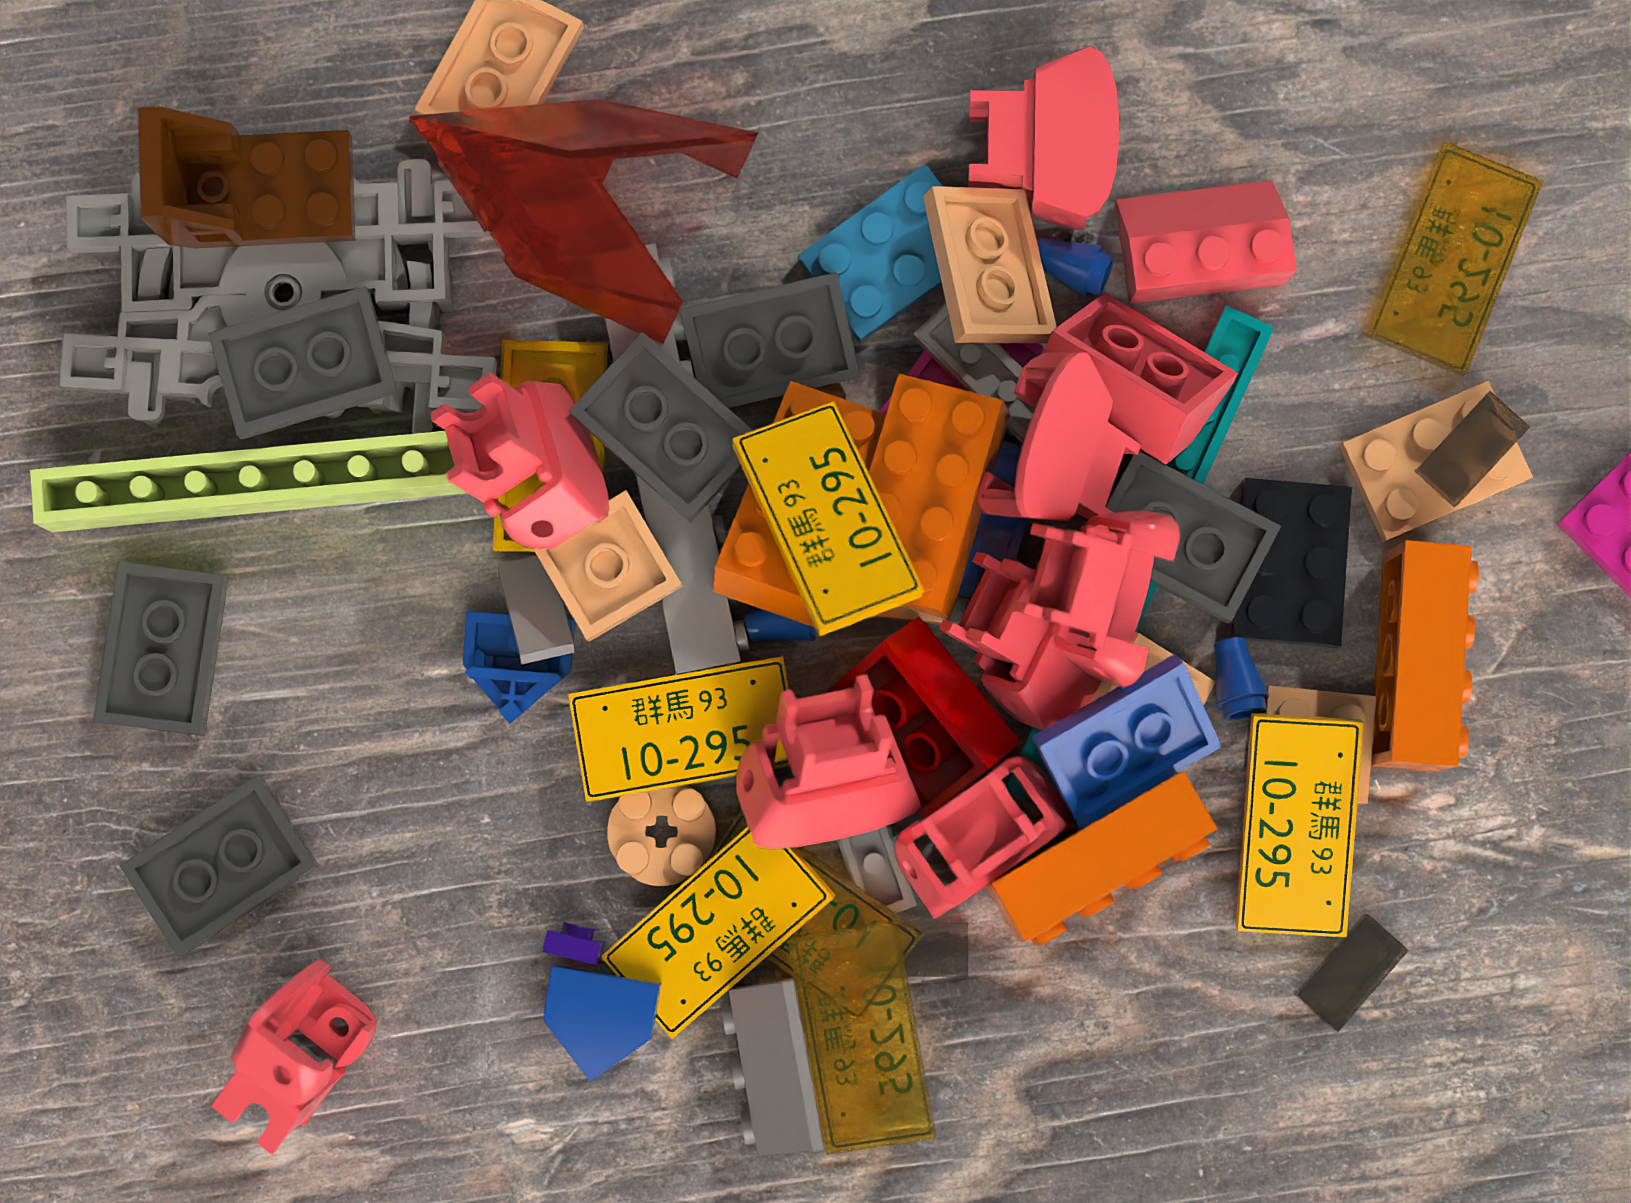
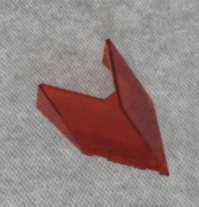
M602 99L413 115L409 117V122L419 137L424 136L439 158L438 165L483 231L490 233L505 255L504 262L515 277L639 334L643 331L650 339L664 344L683 300L603 186L614 159L682 153L737 179L758 135V132Z

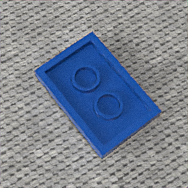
M1176 654L1144 671L1135 683L1125 688L1118 686L1032 736L1071 819L1079 829L1091 824L1222 747L1185 663Z

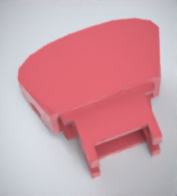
M1087 47L1036 67L1034 78L1024 80V91L970 90L969 122L987 123L986 164H969L968 187L1025 189L1028 206H1031V215L1059 227L1084 230L1087 218L1099 213L1109 198L1117 168L1119 147L1117 88L1111 67L1102 52L1092 47Z
M1043 353L1030 360L1021 370L1014 390L1018 398L1035 408L1020 455L1015 488L992 473L985 472L977 493L979 506L985 514L1072 522L1075 513L1088 520L1092 516L1114 513L1105 506L1123 454L1138 455L1141 444L1107 422L1113 400L1088 353Z
M489 372L469 386L471 396L483 404L482 408L478 411L462 413L444 403L430 413L432 422L445 430L455 467L446 472L448 481L483 502L486 512L493 518L499 514L503 528L513 541L536 549L556 548L592 523L601 522L608 517L610 509L608 491L589 431L570 415L569 410L574 406L575 402L561 384L526 381L514 389ZM535 472L545 483L544 487L511 509L498 501L499 496Z
M1139 509L1092 516L1085 526H1081L1080 533L1065 529L1063 531L1033 523L1030 534L1045 538L1046 541L1029 603L1012 599L1009 610L1054 622L1052 634L1055 635L1054 642L1056 648L1091 679L1122 688L1135 683L1143 673L1149 648L1132 644L1131 641L1147 595L1154 556L1174 561L1180 539L1178 524L1171 515Z
M976 552L972 561L986 570L959 624L943 620L939 630L977 651L973 662L979 669L985 670L981 681H983V685L989 695L1003 710L1020 723L1044 730L1091 703L1101 681L1091 679L1056 648L1054 642L1055 635L1052 634L1054 622L1009 610L1012 599L1029 603L1040 560L1036 568L1032 569L1020 562L1005 558L1001 563L988 554ZM991 658L1011 663L1013 666L1010 670Z
M867 674L856 676L854 688L801 699L795 698L793 690L782 691L776 724L765 726L762 731L764 740L750 744L743 752L736 774V793L753 842L758 847L769 849L794 848L846 838L896 823L914 814L921 807L886 716L874 715L871 707L873 689ZM778 739L781 740L794 779L785 780L780 788L773 773Z
M1017 755L1007 757L990 769L992 773L922 822H919V820L914 822L896 838L894 852L899 868L934 919L968 899L1052 840L1074 822L1059 792L1047 775L1027 757ZM1010 773L1013 774L1030 800L1044 816L1034 822V825L1031 824L1026 815L1020 810L1001 781ZM924 833L928 834L958 877L956 880L947 883L945 887L913 842Z
M324 959L313 962L294 976L271 996L248 1021L230 1056L232 1063L236 1066V1071L211 1105L212 1108L232 1124L249 1105L259 1104L263 1106L268 1112L269 1122L257 1144L271 1155L277 1151L292 1131L299 1125L305 1126L334 1085L346 1073L347 1070L343 1066L350 1065L369 1048L375 1035L377 1023L373 1013L364 1002L328 975L332 967ZM336 1017H340L347 1022V1033L337 1030L335 1027ZM298 1029L337 1060L338 1063L333 1068V1062L328 1058L319 1064L289 1039Z

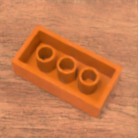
M898 373L869 475L924 589L922 597L899 606L951 620L982 514L977 493L985 472L994 473L1011 413L1001 399Z
M790 381L773 423L834 401L869 473L886 414ZM748 483L715 565L713 592L814 627Z
M1405 540L1382 555L1373 696H1376L1371 767L1436 772L1459 767V758H1465L1467 754L1469 731L1467 725H1461L1462 703H1468L1471 696L1472 674L1470 670H1464L1466 648L1472 647L1475 638V618L1473 615H1468L1469 594L1475 593L1479 578L1478 562L1471 561L1472 546Z
M1182 771L1014 866L985 887L1016 940L1025 943L1031 940L1034 945L1038 944L1040 946L1065 932L1067 928L1063 920L1076 912L1079 913L1080 917L1085 916L1088 918L1114 903L1115 900L1110 892L1124 884L1127 890L1131 888L1135 890L1163 874L1158 864L1171 857L1174 862L1179 860L1183 862L1210 846L1206 836L1218 828L1185 772Z

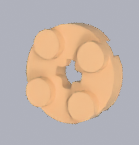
M689 785L621 796L610 813L607 838L610 851L624 872L644 884L671 886L682 883L690 878L712 855L716 842V823L713 812L703 796ZM666 816L668 825L677 827L678 831L677 837L668 838L666 847L663 848L656 847L655 838L647 837L646 832L648 826L656 825L657 817Z

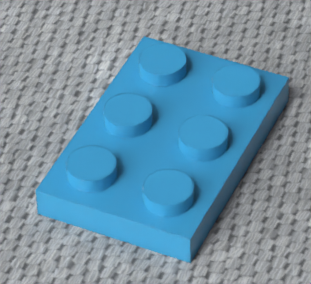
M926 164L798 255L799 263L811 278L837 272L849 328L859 343L865 341L942 285L923 195L932 186H943Z

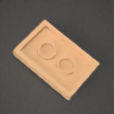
M475 0L414 109L417 116L510 163L584 29L583 21L543 0Z
M932 186L923 195L955 343H1048L1052 330L1057 326L1025 189Z
M1489 381L1343 442L1339 446L1382 542H1386L1533 478Z

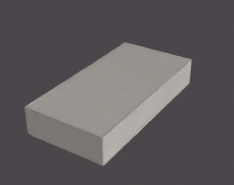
M538 556L497 564L521 664L574 653V642L562 597Z

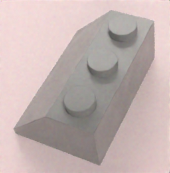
M791 977L730 989V1001L721 1002V1011L726 1035H737L740 1055L730 1057L736 1090L746 1088L750 1110L740 1112L745 1144L756 1143L758 1156L823 1150L824 1138L795 978Z

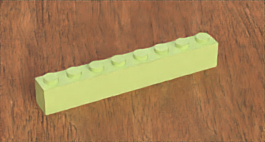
M445 431L30 470L33 524L50 532L455 495L467 492L448 481L446 472L455 466Z

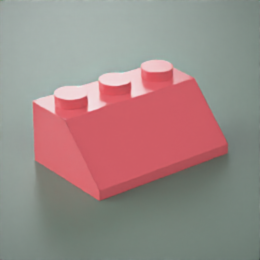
M1273 180L1116 199L1115 201L1129 304L1286 285L1297 271L1289 217Z
M1106 292L1052 330L1044 353H1088L1113 400L1107 422L1141 444L1140 451L1156 458L1164 464L1169 463L1193 442L1238 374L1228 366Z

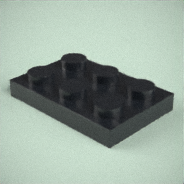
M1244 478L1242 480L1240 505L1280 525L1281 528L1232 619L1231 638L1243 637L1245 640L1330 648L1341 646L1352 487Z

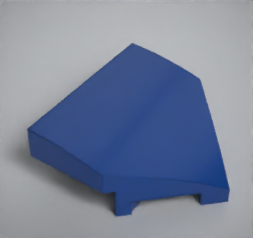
M466 611L463 666L467 669L465 673L485 692L509 724L571 672L573 653L521 664L509 613ZM567 618L574 642L575 619Z
M553 965L551 967L543 1021L591 1082L653 1038L662 984Z

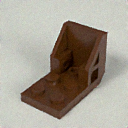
M161 106L138 107L140 217L167 245L197 249L356 241L353 143L349 130L240 135L230 122Z

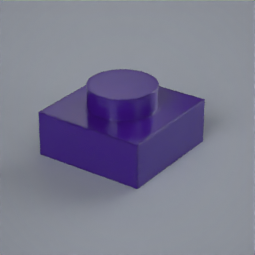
M563 922L561 931L547 930L542 952L596 965L601 962L605 942L593 939L595 932L593 928Z

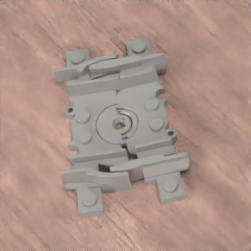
M407 159L401 161L397 167L398 182L360 184L354 178L356 241L197 249L167 245L140 217L139 173L134 175L131 180V196L128 193L66 196L67 249L72 253L121 251L122 313H119L117 336L63 333L59 387L67 391L129 394L128 415L136 421L144 422L151 428H161L165 415L166 400L188 401L190 404H199L201 401L208 408H211L213 406V393L218 388L223 387L208 335L209 332L366 286L370 294L375 293V302L384 314H393L394 310H410L409 325L378 321L399 393L357 406L368 407L374 414H383V412L403 413L405 387H410L412 391H415L412 434L433 432L434 423L430 413L444 403L462 413L476 412L482 408L483 404L471 396L469 386L489 372L496 376L497 361L495 357L444 354L445 334L442 330L437 329L440 309L442 312L454 311L452 280L449 269V242L446 238L500 236L496 178L438 180L432 184V169L429 162L425 159ZM428 244L433 258V269L430 264L407 260L408 278L407 269L398 245ZM283 284L291 285L294 291L291 300L284 303L276 301L275 290ZM345 409L324 416L331 419L337 418L343 414Z

